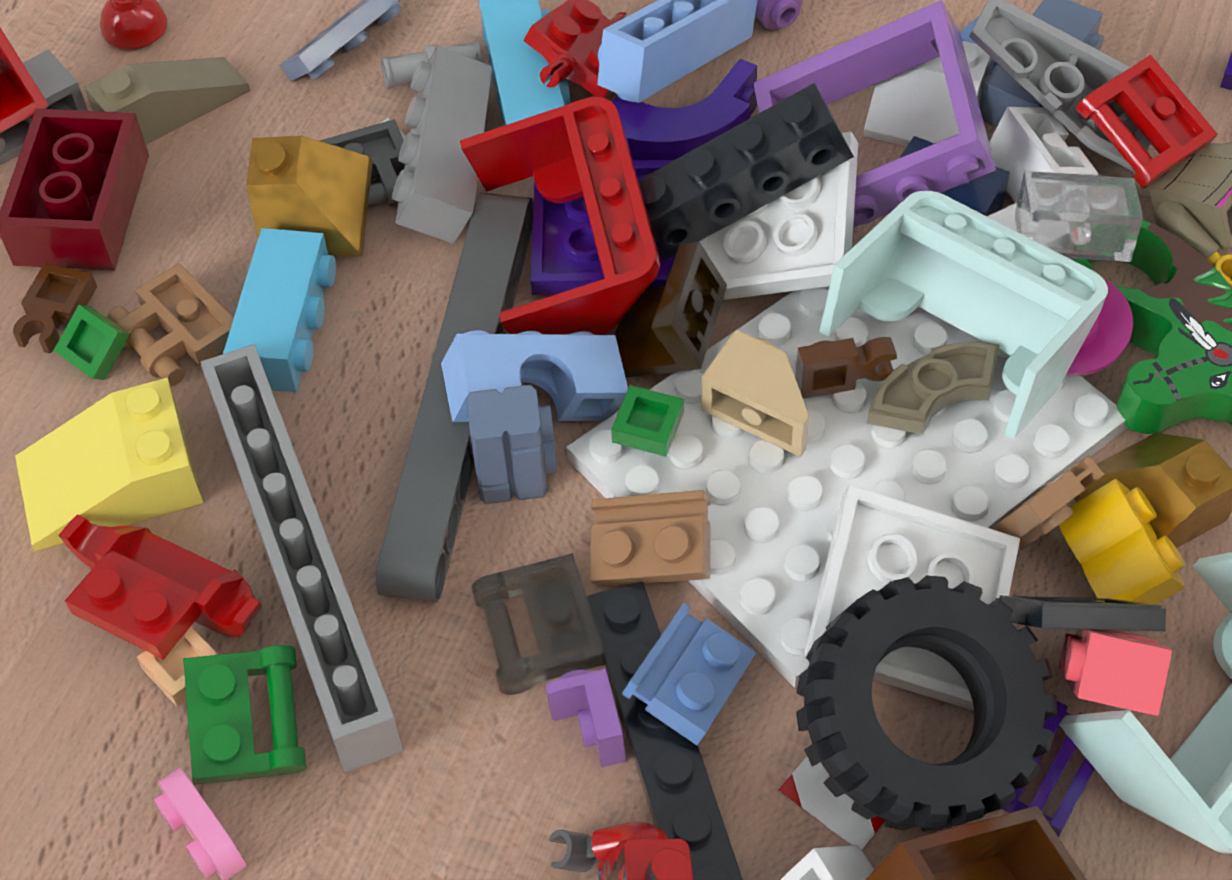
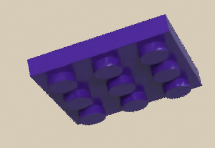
M633 160L638 180L674 160ZM534 179L531 254L532 295L559 294L604 279L584 198L581 197L566 203L550 202L540 194ZM659 254L660 269L658 275L648 288L666 286L668 272L672 268L676 254L666 260Z

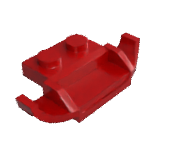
M77 514L59 534L66 547L79 560L91 568V571L65 600L71 613L162 660L166 658L194 622L228 637H240L251 624V620L262 608L260 601L253 594L250 585L237 570L231 571L151 533L146 527L124 525L114 527L98 526Z

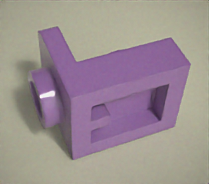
M606 668L593 672L574 670L565 673L558 680L546 683L552 720L577 716L584 746H597L602 767L626 762L623 733Z

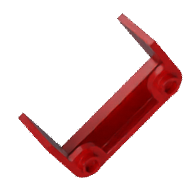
M588 97L460 140L461 149L486 192L534 176L540 194L550 202L566 203L583 197L604 276L602 280L500 312L501 323L508 334L537 331L544 335H570L575 332L586 331L593 335H605L612 331L653 282L660 269V257L624 126L615 105L603 97Z

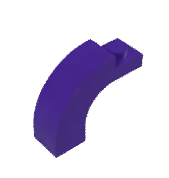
M739 59L712 94L704 100L686 107H656L644 102L626 101L617 95L612 103L617 108L622 120L632 159L676 160L750 119V116L757 107L753 83L757 81V65Z

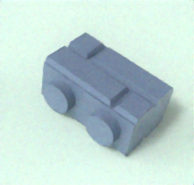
M532 385L507 387L503 393H499L497 389L470 392L469 396L466 397L480 500H483L485 504L511 501L512 496H516L519 500L545 497L546 492H548L546 474L557 473L550 406L538 407L537 392Z

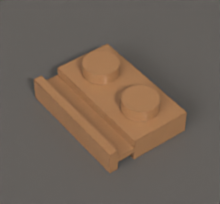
M1087 456L1039 490L1034 496L990 529L1020 538L1019 548L1022 550L1041 535L1047 534L1070 517L1074 512L1067 503L1084 491L1087 486L1102 477L1104 473L1093 459Z
M704 490L592 499L594 524H591L590 582L597 587L630 585L642 581L644 584L710 579V521L708 520L710 496Z

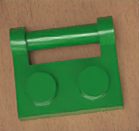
M275 645L263 648L260 651L183 658L193 785L288 775L306 770L305 749L298 747L291 670L297 667L296 651L293 646ZM267 675L273 750L255 754L248 676Z

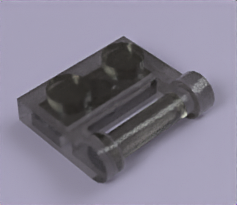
M573 553L486 575L472 584L471 589L475 604L484 610L499 668L496 670L495 676L501 693L506 695L519 694L530 689L535 683L561 677L570 671L588 670L606 665L604 649ZM518 595L523 597L539 654L525 658L521 656L506 604L510 597Z

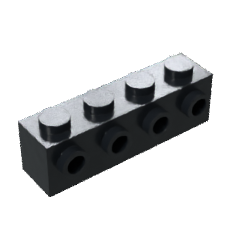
M815 83L638 180L657 250L664 260L675 255L680 244L701 241L854 157Z

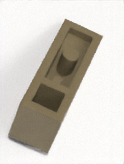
M225 57L128 64L84 86L92 111L136 113L145 144L250 91L249 84Z

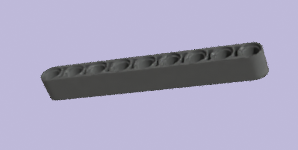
M482 192L477 195L379 555L376 573V588L379 595L438 602L441 598L474 467L469 422H452L441 363L456 334H464L474 330L486 331L489 334L507 333L501 323L499 313L512 309L532 231V198Z

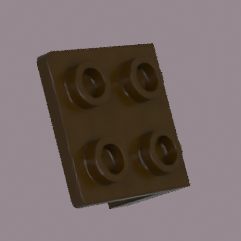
M699 241L679 245L672 268L668 272L666 286L646 289L619 322L614 335L616 336L625 378L701 369L727 284Z

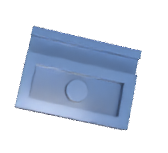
M683 603L622 692V695L630 699L633 694L648 704L645 709L647 712L698 745L755 656L756 651L707 618L702 623L688 613L691 607Z

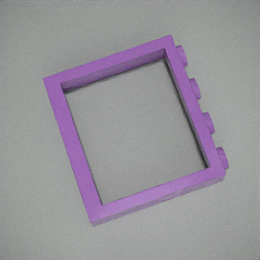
M942 0L753 82L759 113L815 83L828 105L940 57L960 134L856 176L853 228L870 223L876 218L891 213L912 193L918 191L941 193L996 171L961 35Z

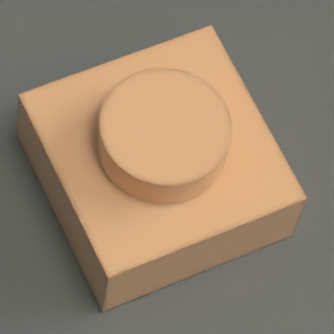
M191 626L164 660L147 651L138 655L137 659L144 672L175 706L179 707L186 701L183 658L218 654Z

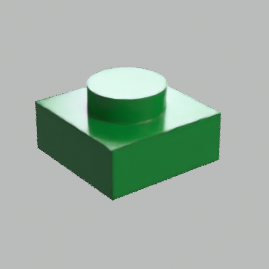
M79 304L53 351L92 379L105 380L130 333L93 307Z
M630 385L611 429L612 443L667 457L684 414V399Z

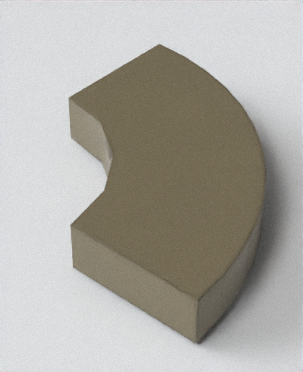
M977 342L944 345L931 349L929 355L919 358L908 365L901 364L878 388L868 412L867 424L924 434L931 418L944 407L964 400H989L1000 345Z

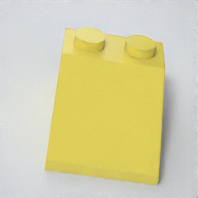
M168 377L110 393L15 455L30 539L34 551L64 543L59 534L77 514L98 526L114 527L126 526L203 504L183 419Z

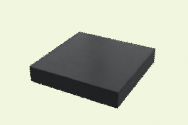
M1000 595L999 599L1014 610L1008 620L1015 624L1044 629L1166 631V609L1162 608V605L1111 598Z

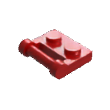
M1152 55L1144 58L1088 94L1076 106L1077 111L1086 121L1089 119L1093 120L1136 172L1132 177L1142 189L1149 187L1165 173L1209 145L1218 135ZM1116 101L1159 153L1158 156L1152 158L1109 107V104Z

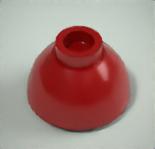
M107 0L101 12V33L105 41L114 47L139 49L152 44L163 35L167 28V17L163 8L156 0Z

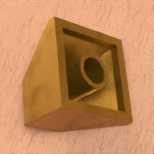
M302 135L252 138L246 187L257 240L261 228L323 233L328 255H333L334 257L362 256L372 159L369 156Z
M1155 433L1097 463V466L1104 475L1073 498L1078 502L1115 478L1130 491L1138 487L1156 512L1157 517L1151 520L1150 524L1157 538L1159 539L1166 535L1174 546L1178 548L1228 520L1232 511V468L1206 440Z

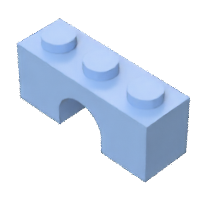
M474 330L464 334H456L441 363L452 422H469L466 397L469 396L470 392L497 389L499 393H503L507 387L522 386L521 383H531L541 387L551 396L556 407L558 421H605L616 413L628 390L615 335H593L586 331L575 332L570 335H544L537 331H525L519 334H489L486 331Z

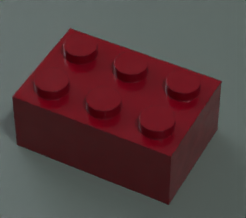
M35 109L0 209V237L13 266L42 267L44 263L70 269L115 271L149 157L136 113Z

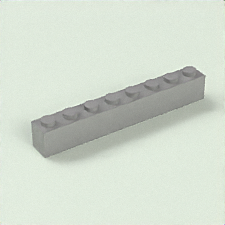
M255 344L200 361L344 773L403 752L393 712Z

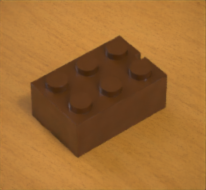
M1038 806L902 841L865 880L1087 879Z

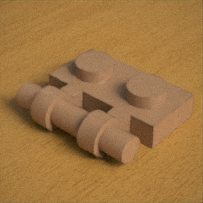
M177 263L135 290L141 305L139 308L129 313L123 306H116L107 315L108 319L130 333L124 347L135 349L141 356V365L151 376L161 377L162 379L168 377L170 386L177 385L185 376V371L177 363L179 358L188 354L200 366V361L210 359L224 350L234 319L180 263ZM161 325L168 334L156 341L150 335V331Z

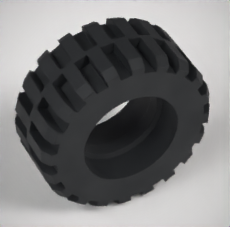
M926 575L917 583H913L909 577L890 581L880 590L872 589L858 598L825 627L826 631L823 635L814 641L806 656L810 663L808 669L799 675L796 692L800 696H804V707L796 712L798 731L808 730L812 745L805 748L804 751L812 767L821 762L830 777L823 784L835 797L843 794L849 796L854 801L851 810L867 820L878 816L884 819L885 827L902 831L916 827L921 828L922 832L942 830L983 818L985 814L1000 810L1016 799L1015 791L1030 785L1040 771L1038 763L1034 761L1035 758L1049 753L1054 733L1049 729L1043 728L1045 720L1057 715V696L1045 694L1043 681L1053 677L1048 659L1036 660L1029 645L1035 643L1038 639L1028 625L1017 629L1008 620L1014 610L999 598L990 604L981 601L980 598L983 592L982 588L963 581L951 589L948 588L946 577ZM902 647L928 650L949 662L965 681L973 702L974 726L966 749L955 759L941 764H928L916 760L897 748L881 728L874 711L872 683L876 667L892 651Z

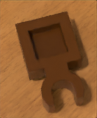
M44 263L21 302L26 315L22 316L13 328V334L19 347L25 348L32 336L41 333L39 341L43 351L46 353L53 352L60 340L58 332L60 324L68 325L78 305L87 306L97 289L93 274Z
M891 337L875 338L860 347H856L853 338L838 341L825 340L809 346L798 347L795 378L802 398L855 390L856 380L866 378L870 381H884L894 371L891 360L897 359V353Z

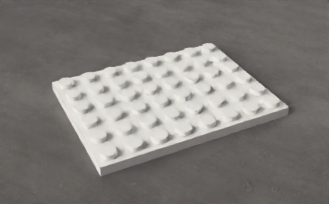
M829 286L792 291L737 329L754 338L765 339L776 348L785 351L795 377L798 347L809 346L819 341H838L853 338L856 347H860L875 338L891 337L897 353V359L891 360L894 370L901 364L908 365L919 358L929 355L931 349L967 342L985 343L920 307H917L908 317L890 322L877 320L857 309L828 337L819 331ZM731 333L706 351L701 369L674 372L650 389L651 391L684 399V414L667 457L612 443L611 429L618 412L568 445L566 451L567 460L605 498L704 490L710 496V505H708V520L710 521V579L690 580L688 582L796 688L799 675L808 669L810 663L803 656L843 492L849 484L990 529L1047 484L1087 456H1093L1126 430L1127 427L1124 425L1125 419L1119 413L1115 403L1082 376L1065 375L1056 393L1014 440L1004 435L1017 395L1011 392L1003 382L1002 372L1010 356L999 350L989 400H964L944 407L931 418L924 434L867 424L872 400L883 381H870L866 378L856 380L855 390L803 399L809 414L806 450L799 457L701 410L702 376L733 334Z

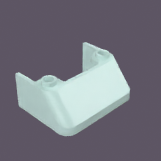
M918 191L902 201L834 264L819 332L829 337L857 309L877 320L890 322L902 320L908 317L917 307H920L985 343L1000 345L999 350L1010 356L1002 372L1003 382L1011 392L1017 395L1004 435L1014 440L1056 393L1101 312L1108 293V287L1105 280L1093 270L952 198L934 191Z
M1232 552L1199 558L1193 567L1229 611V614L1216 629L1213 647L1219 665L1232 680ZM1232 683L1171 759L1168 758L1130 710L1065 716L1059 723V726L1123 802L1217 852L1232 854Z

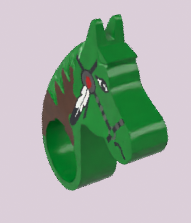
M1109 216L1097 219L1086 225L1076 238L1070 256L1071 260L1091 270L1093 269L1089 263L1099 260L1126 262L1146 273L1155 284L1153 287L1144 289H1131L1115 285L1127 299L1132 311L1133 327L1129 343L1155 355L1154 359H1147L1134 364L1127 374L1116 402L1119 413L1125 419L1124 425L1130 430L1143 434L1159 433L1176 424L1195 418L1227 421L1232 425V287L1198 250L1177 235L1148 221L1129 216Z

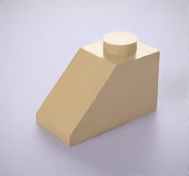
M735 330L702 376L701 410L801 457L807 446L809 414L786 352L776 348L765 339L754 338L739 330Z

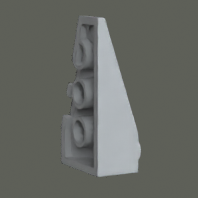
M988 0L969 37L1084 145L1136 173L1093 120L1089 119L1086 121L1076 109V106L1088 94L1126 71L1130 66L1004 0ZM1116 101L1109 104V107L1147 151L1151 143Z

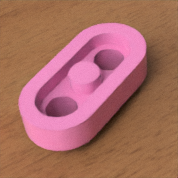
M180 767L157 781L163 793L153 799L173 831L184 825L193 837L194 841L185 847L206 879L217 872L222 880H228L247 867L225 829Z

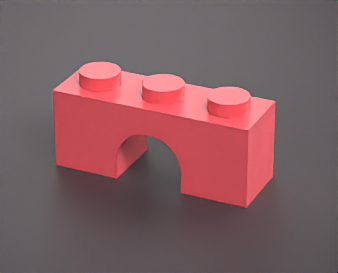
M1077 629L1076 635L1065 633L1058 669H1061V674L1065 675L1066 682L1079 699L1159 716L1173 650L1158 644L1159 641L1148 636L1120 630Z

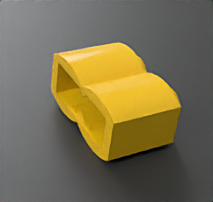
M1115 478L1070 506L1074 513L1058 525L1069 547L1080 562L1084 574L1097 598H1111L1157 605L1185 588L1178 573V570L1185 567V563L1174 544L1166 535L1159 539L1157 538L1150 524V521L1157 517L1156 512L1138 487L1130 491Z

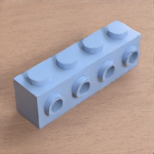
M658 0L603 29L602 44L598 51V61L600 64L597 85L617 93L618 97L623 100L636 103L643 101L751 38L758 0Z

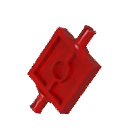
M567 0L531 25L523 41L540 53L549 63L548 66L540 71L542 83L545 84L550 79L547 87L553 88L562 80L569 79L583 86L596 97L606 98L613 93L597 85L600 64L598 61V51L602 44L603 29L622 20L627 13L619 12L609 20L602 14L600 8L591 1Z

